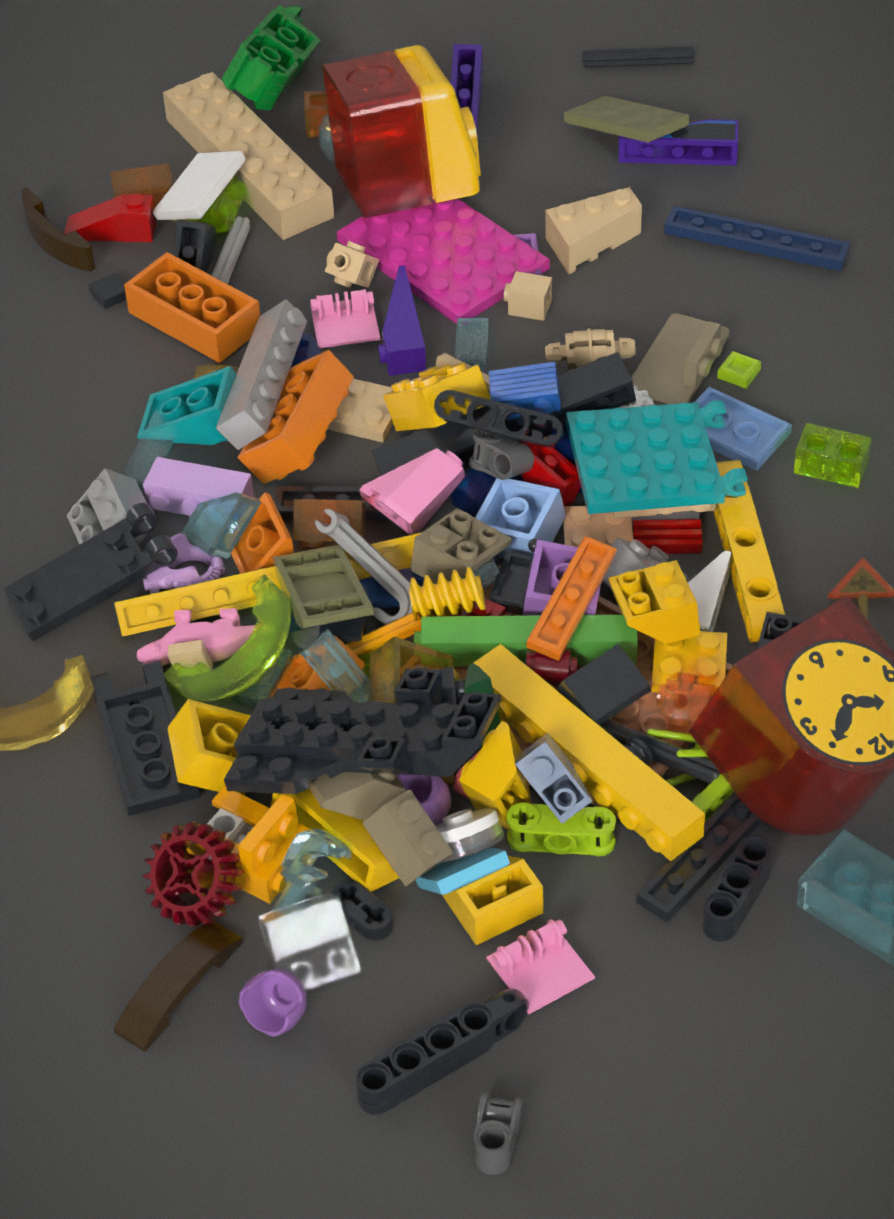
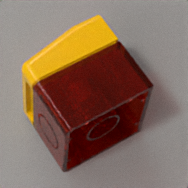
M414 45L395 49L394 51L390 50L322 64L335 168L364 219L434 204L433 199L436 203L475 195L480 191L479 176H481L478 141L472 113L468 107L460 108L453 86L425 47Z

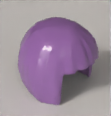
M397 774V777L406 789L404 792L410 789L435 826L443 822L442 819L448 815L451 807V796L447 784L439 776Z
M284 969L266 970L252 977L239 993V1006L247 1021L255 1029L275 1037L290 1031L296 1026L304 1014L307 995L302 981L295 974Z

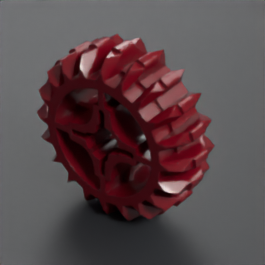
M188 822L185 827L182 825L173 826L172 833L164 832L160 834L162 845L156 843L151 845L150 847L155 856L154 858L148 857L144 860L148 865H151V871L142 875L145 879L151 880V885L144 890L148 895H155L150 905L154 908H162L160 916L166 919L173 918V922L177 925H185L187 923L188 926L198 927L201 925V922L203 924H211L214 922L215 916L222 917L226 915L225 905L237 903L231 895L232 891L243 889L240 884L235 883L236 876L240 877L245 873L242 869H237L235 866L241 859L239 854L231 853L236 844L232 840H225L226 833L222 830H214L212 825L204 823L199 825L195 822ZM198 843L207 852L204 855L195 856L194 854H189L186 848ZM191 892L192 895H198L201 901L188 905L180 896L183 893L189 894Z

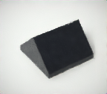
M617 644L564 679L556 690L595 723L601 725L649 693L651 688L621 646Z

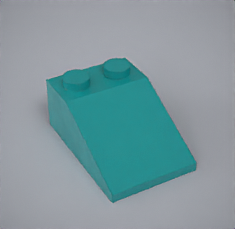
M229 366L150 394L137 435L138 439L148 442L213 445L222 441H228L216 429V426L237 374Z

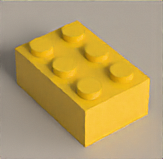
M464 362L453 366L448 364L439 368L437 366L419 372L420 377L412 380L408 378L392 384L393 390L382 395L396 431L435 428L447 423L440 419L434 409L436 397L446 390H454L491 400L479 366L466 367ZM450 398V401L442 403L441 407L445 409L446 415H450L452 410L461 411L465 415L471 402L466 401V408L455 404L454 398Z

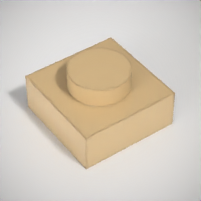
M203 640L168 645L167 656L178 677L196 676L212 672L213 660Z

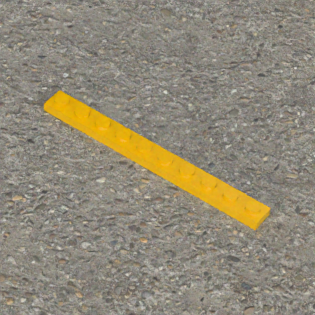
M420 533L372 543L371 545L397 570L411 567L414 540ZM344 550L359 580L372 577ZM272 566L114 602L123 637L176 625L175 610H190L192 612L191 621L219 615L220 609L236 608L241 610L267 604L268 601L285 598V596L283 595L275 567Z

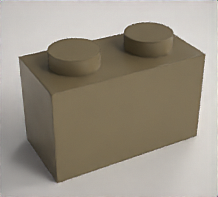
M410 789L384 804L362 823L405 887L434 869L453 854V851Z

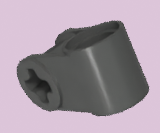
M479 430L473 431L472 438L475 441L474 453L469 458V466L473 469L488 473L500 480L512 478L529 472L532 469L534 457L530 448L525 444L503 436Z
M482 1092L474 1133L475 1164L483 1173L498 1175L504 1173L510 1167L516 1138L521 1129L524 1098L517 1097L513 1101L493 1098L490 1096V1093ZM488 1147H498V1148H496V1149H489Z

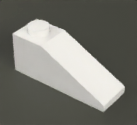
M730 551L722 552L688 582L697 601L700 631H714L730 577Z

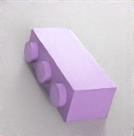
M156 457L143 483L146 502L152 509L238 524L246 515L254 498L250 473Z

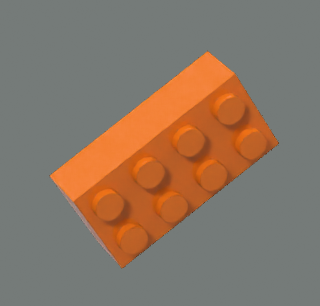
M168 252L124 284L130 314L218 363H221L251 339L260 316L258 300Z
M330 350L291 367L267 432L244 446L237 458L263 484L275 479L281 480L289 473L298 469L301 471L305 470L314 461V453L318 445L326 438L325 432L329 424L336 418L338 414L336 410L341 401L347 397L349 393L348 387L354 376Z

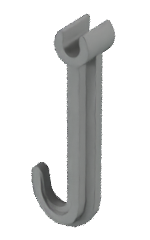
M325 509L324 512L331 517V524L316 520L317 529L322 533L330 535L400 604V610L396 615L391 616L382 609L375 607L373 608L374 616L384 624H388L413 612L409 593L410 581L350 525L347 516L331 509Z

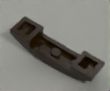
M23 188L22 201L27 226L36 243L50 256L64 264L85 271L94 270L95 264L91 245L76 231L64 236L46 219L43 201L29 188Z
M215 921L211 924H204L191 932L157 964L140 985L114 1027L115 1034L146 1052L170 1025L168 1015L212 966L219 969L243 943V938Z

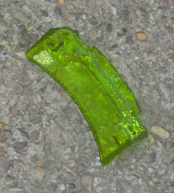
M265 574L252 586V591L257 598V604L253 608L252 614L258 619L246 643L227 662L212 671L203 662L198 663L193 668H185L176 662L164 674L166 683L186 699L214 701L236 695L258 682L260 677L268 669H271L279 658L290 629V598Z

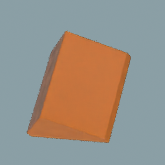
M266 492L224 539L240 574L274 566L273 557L294 553L292 538L271 495Z

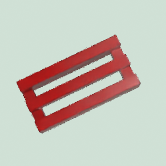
M701 519L633 520V539L638 540L650 549L652 546H656L666 554L702 553Z

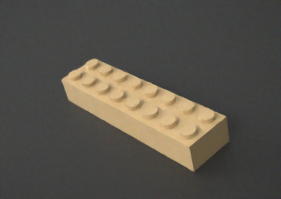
M213 72L201 75L199 78L163 92L167 121L198 153L242 151L246 160L228 184L283 240L334 218L332 189L232 90H228L223 81Z

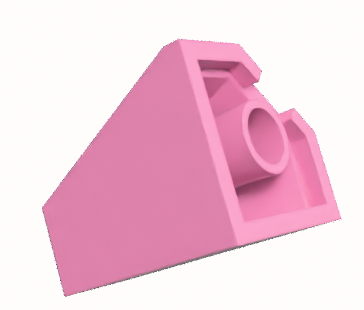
M436 448L364 484L359 491L361 497L402 530L409 535L416 534L423 529L465 477L464 468L461 467L463 462L452 452L447 451L444 454Z

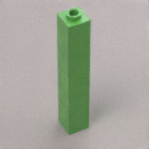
M541 615L421 617V631H414V652L421 653L422 667H468L501 644L526 665L527 650H531L526 648L527 640ZM584 615L566 649L571 650V657H578V666H585L619 644L633 664L637 665V630L627 625L623 615Z

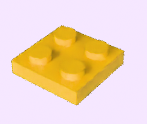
M700 631V636L669 644L655 639L651 692L724 697L727 633Z

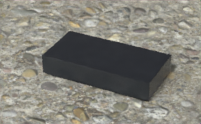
M506 551L489 600L506 607V612L523 615L525 596L534 556Z

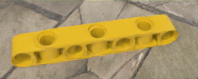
M740 460L716 462L720 477L732 469L743 468ZM743 482L746 494L739 497L725 496L724 503L716 504L714 516L724 551L731 552L730 575L750 643L759 642L766 612L785 615L750 489L747 482Z

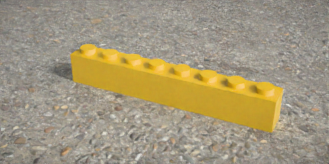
M498 645L473 662L491 678L494 694L501 695L502 701L498 707L500 720L508 722L527 743L531 742L533 744L548 733L571 761L587 791L593 795L596 802L615 813L626 828L634 830L642 836L653 851L662 853L667 859L672 861L704 837L705 813L504 646Z

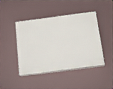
M242 151L198 153L153 210L156 219H201L245 162L246 158Z

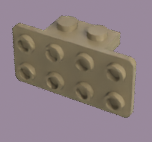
M679 313L671 314L631 377L633 386L637 385L638 391H648V396L653 399L654 405L689 403L703 379L708 376L715 359L720 356L723 346L729 338L730 330L715 322H707Z

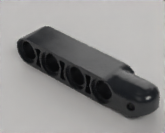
M509 988L500 991L481 1003L472 1002L466 1004L365 1063L356 1073L357 1095L360 1107L372 1115L385 1113L488 1052L494 1043L518 1030L529 1009L528 999L521 991ZM510 1015L515 1016L514 1022H507L506 1020ZM480 1027L481 1029L473 1030L471 1028ZM439 1047H449L447 1049H437ZM408 1066L416 1067L409 1070L403 1069ZM374 1086H379V1087H381L380 1089H377V1090H371V1089H369V1088L374 1087Z

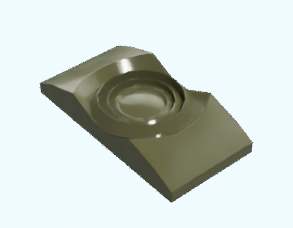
M340 545L273 557L274 567L283 595L288 598L296 624L300 628L374 615L373 606Z

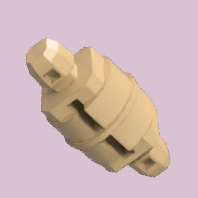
M587 328V330L565 333V345H560V342L545 346L546 362L555 361L556 364H561V361L567 360V371L579 368L596 361L600 357L609 356L618 352L621 359L631 358L635 355L634 339L619 338V341H614L613 330L605 329L591 330Z

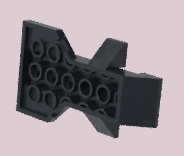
M424 668L405 670L394 690L397 703H381L379 701L354 702L345 691L277 689L272 698L260 699L236 739L234 746L237 757L224 778L227 791L298 794L309 789L308 782L326 773L329 778H332L343 772L450 777L480 747L502 701L501 695L484 694L481 692L464 693L459 705L440 704L441 670Z

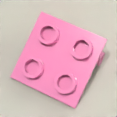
M366 289L350 292L351 300L348 299L346 291L344 292V301H339L338 293H335V302H333L332 294L316 295V299H310L318 348L380 340L372 291L366 292Z
M560 919L557 921L548 920L546 925L540 929L528 931L525 937L523 935L518 936L517 941L506 947L499 946L495 953L486 957L506 986L521 991L528 999V1015L595 979L593 973L564 938L563 935L567 933V929Z

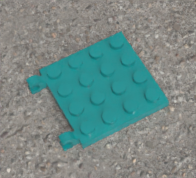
M715 400L709 402L701 409L698 402L566 412V426L588 514L724 503L725 496L739 497L745 495L746 490L743 482L748 480L745 469L735 468L720 477L706 431V427L721 428L724 426L725 423L722 414L726 413L724 401Z

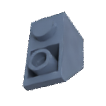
M548 733L518 755L515 765L561 823H564L592 802L590 794L571 761Z

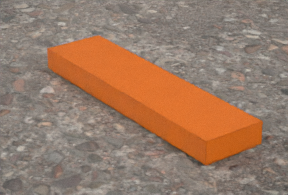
M584 536L527 640L526 648L560 661L615 559L617 548Z

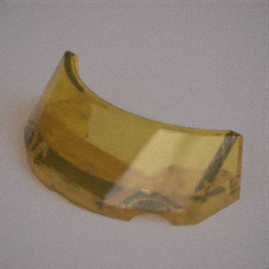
M78 654L64 660L65 670L62 676L54 681V686L42 695L20 705L0 708V751L22 750L41 742L45 743L58 736L75 721L88 700H90L94 690L83 654Z

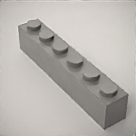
M287 299L259 316L216 426V429L237 450L267 432L307 323L302 312Z

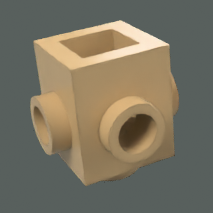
M348 241L347 246L335 243L327 256L325 272L334 275L333 282L351 288L352 283L369 288L379 259L365 254L366 247Z

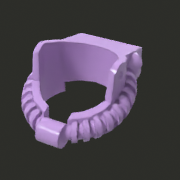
M179 533L170 538L178 551L176 560L172 564L160 567L145 576L143 584L145 591L149 590L150 594L159 592L161 588L171 590L219 579L226 569L221 557H216L211 551L206 550L204 547H199V545L193 546L189 543L185 534ZM191 560L200 561L210 566L208 571L199 576L196 568L193 566L183 569H171Z

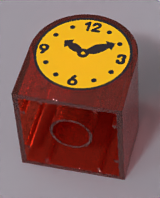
M846 596L735 663L688 732L744 804L761 820L791 834L814 836L833 832L849 823L894 772V652L851 599Z

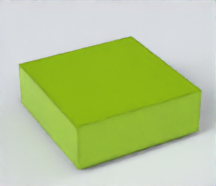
M732 351L718 369L717 378L746 389L761 370V361Z

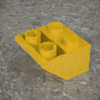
M677 560L659 563L655 566L636 571L624 572L608 578L610 587L629 627L665 644L701 635L697 601Z
M501 721L495 730H491L486 735L482 749L474 760L471 759L465 764L461 771L459 782L475 810L495 808L499 818L497 823L509 830L510 827L506 820L508 809L517 803H531L532 800L528 780L515 765L517 757L522 751L509 725Z
M508 856L510 862L508 866L442 895L475 945H479L543 914V885L524 859Z

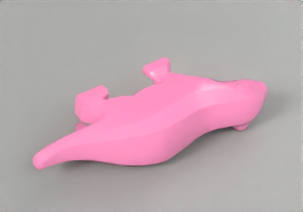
M236 608L220 609V617L222 619H218L213 623H191L192 612L190 610H175L176 626L161 639L138 649L137 659L144 663L160 660L163 666L171 663L167 656L168 645L203 640L213 662H217L235 654L253 639L276 634L277 629L271 625L241 626L239 613Z

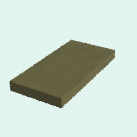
M602 96L564 112V121L567 124L649 143L689 125V114Z

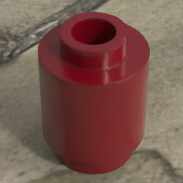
M570 649L564 651L560 661L536 651L527 650L526 665L548 684L560 685L564 679L577 671L578 657H571Z

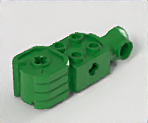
M279 5L276 10L273 9L255 28L254 32L242 42L222 77L223 83L228 90H237L246 98L254 101L256 109L268 111L274 107L287 86L289 87L306 67L321 41L315 33L302 25L304 19L299 17L303 10L302 6L291 5L283 7Z

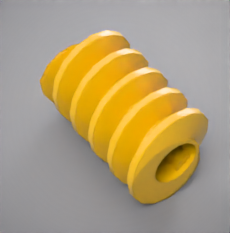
M471 567L466 568L465 578L463 579L457 570H453L451 581H447L442 572L438 574L437 584H433L429 575H425L424 583L421 587L415 578L410 580L409 593L415 621H417L418 612L421 613L422 617H431L432 609H434L437 616H444L446 607L449 608L452 615H458L460 604H462L467 613H470L473 610L475 601L481 610H486L480 574L475 576Z

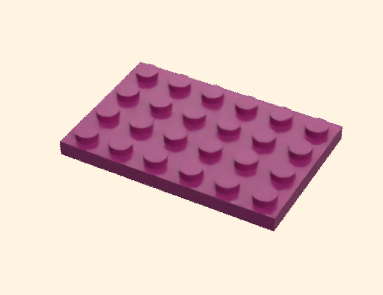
M421 181L337 231V241L344 246H347L348 241L366 247L365 254L379 259L376 268L394 281L399 266L405 265L411 292L459 326L504 298L505 286L507 283L512 282L516 271L534 274L539 268L542 273L550 269L549 258L458 198L436 203L434 199L432 200Z

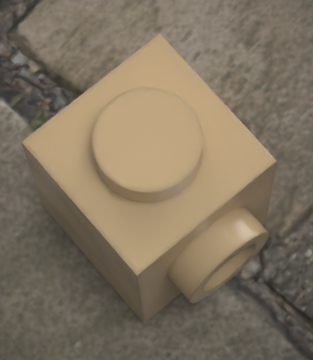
M516 271L512 282L507 283L504 290V301L508 302V315L545 321L552 303V277Z

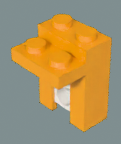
M224 786L212 800V806L220 810L207 824L212 825L214 830L217 829L225 832V840H232L236 844L231 853L239 854L241 859L235 866L237 869H242L245 873L240 877L236 876L235 883L240 884L243 888L242 890L271 904L279 893L287 890L292 877L299 868L306 866L311 860L314 852L311 830L298 823L295 799L281 794L274 804L268 808L238 792L227 791L226 786ZM198 843L186 848L189 854H194L195 856L204 855L207 852Z

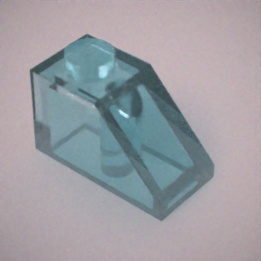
M236 492L199 503L195 511L190 515L189 521L182 533L205 553L228 559L262 502L257 498Z

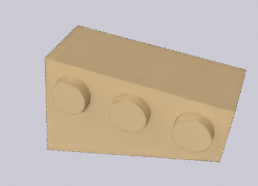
M627 187L545 210L546 240L567 273L571 274L576 271V266L587 259L590 262L597 259L599 252L608 247L613 250L641 233L642 204L631 188Z

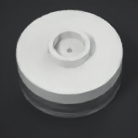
M486 808L473 812L471 809L462 810L442 819L443 822L436 825V828L453 851V854L441 863L474 855L505 838L495 808Z

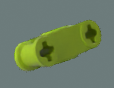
M517 803L512 805L506 814L507 824L510 827L507 832V842L512 849L519 852L605 856L612 852L616 844L615 835L612 832L616 826V818L613 812L605 807H584L564 823L559 821L548 805ZM523 813H526V822H523ZM598 817H601V826H598ZM521 833H524V842L521 841ZM596 837H600V846L596 845Z

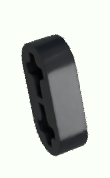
M341 881L333 887L331 891L332 909L341 920L368 940H383L390 935L393 929V917L391 909L387 904L356 881ZM353 897H355L356 905L350 901ZM342 898L348 899L342 903ZM368 916L375 921L369 924ZM382 918V923L376 922L377 920Z

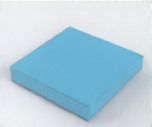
M480 845L440 863L434 869L418 878L416 883L418 888L445 895L508 866L510 862L505 850Z

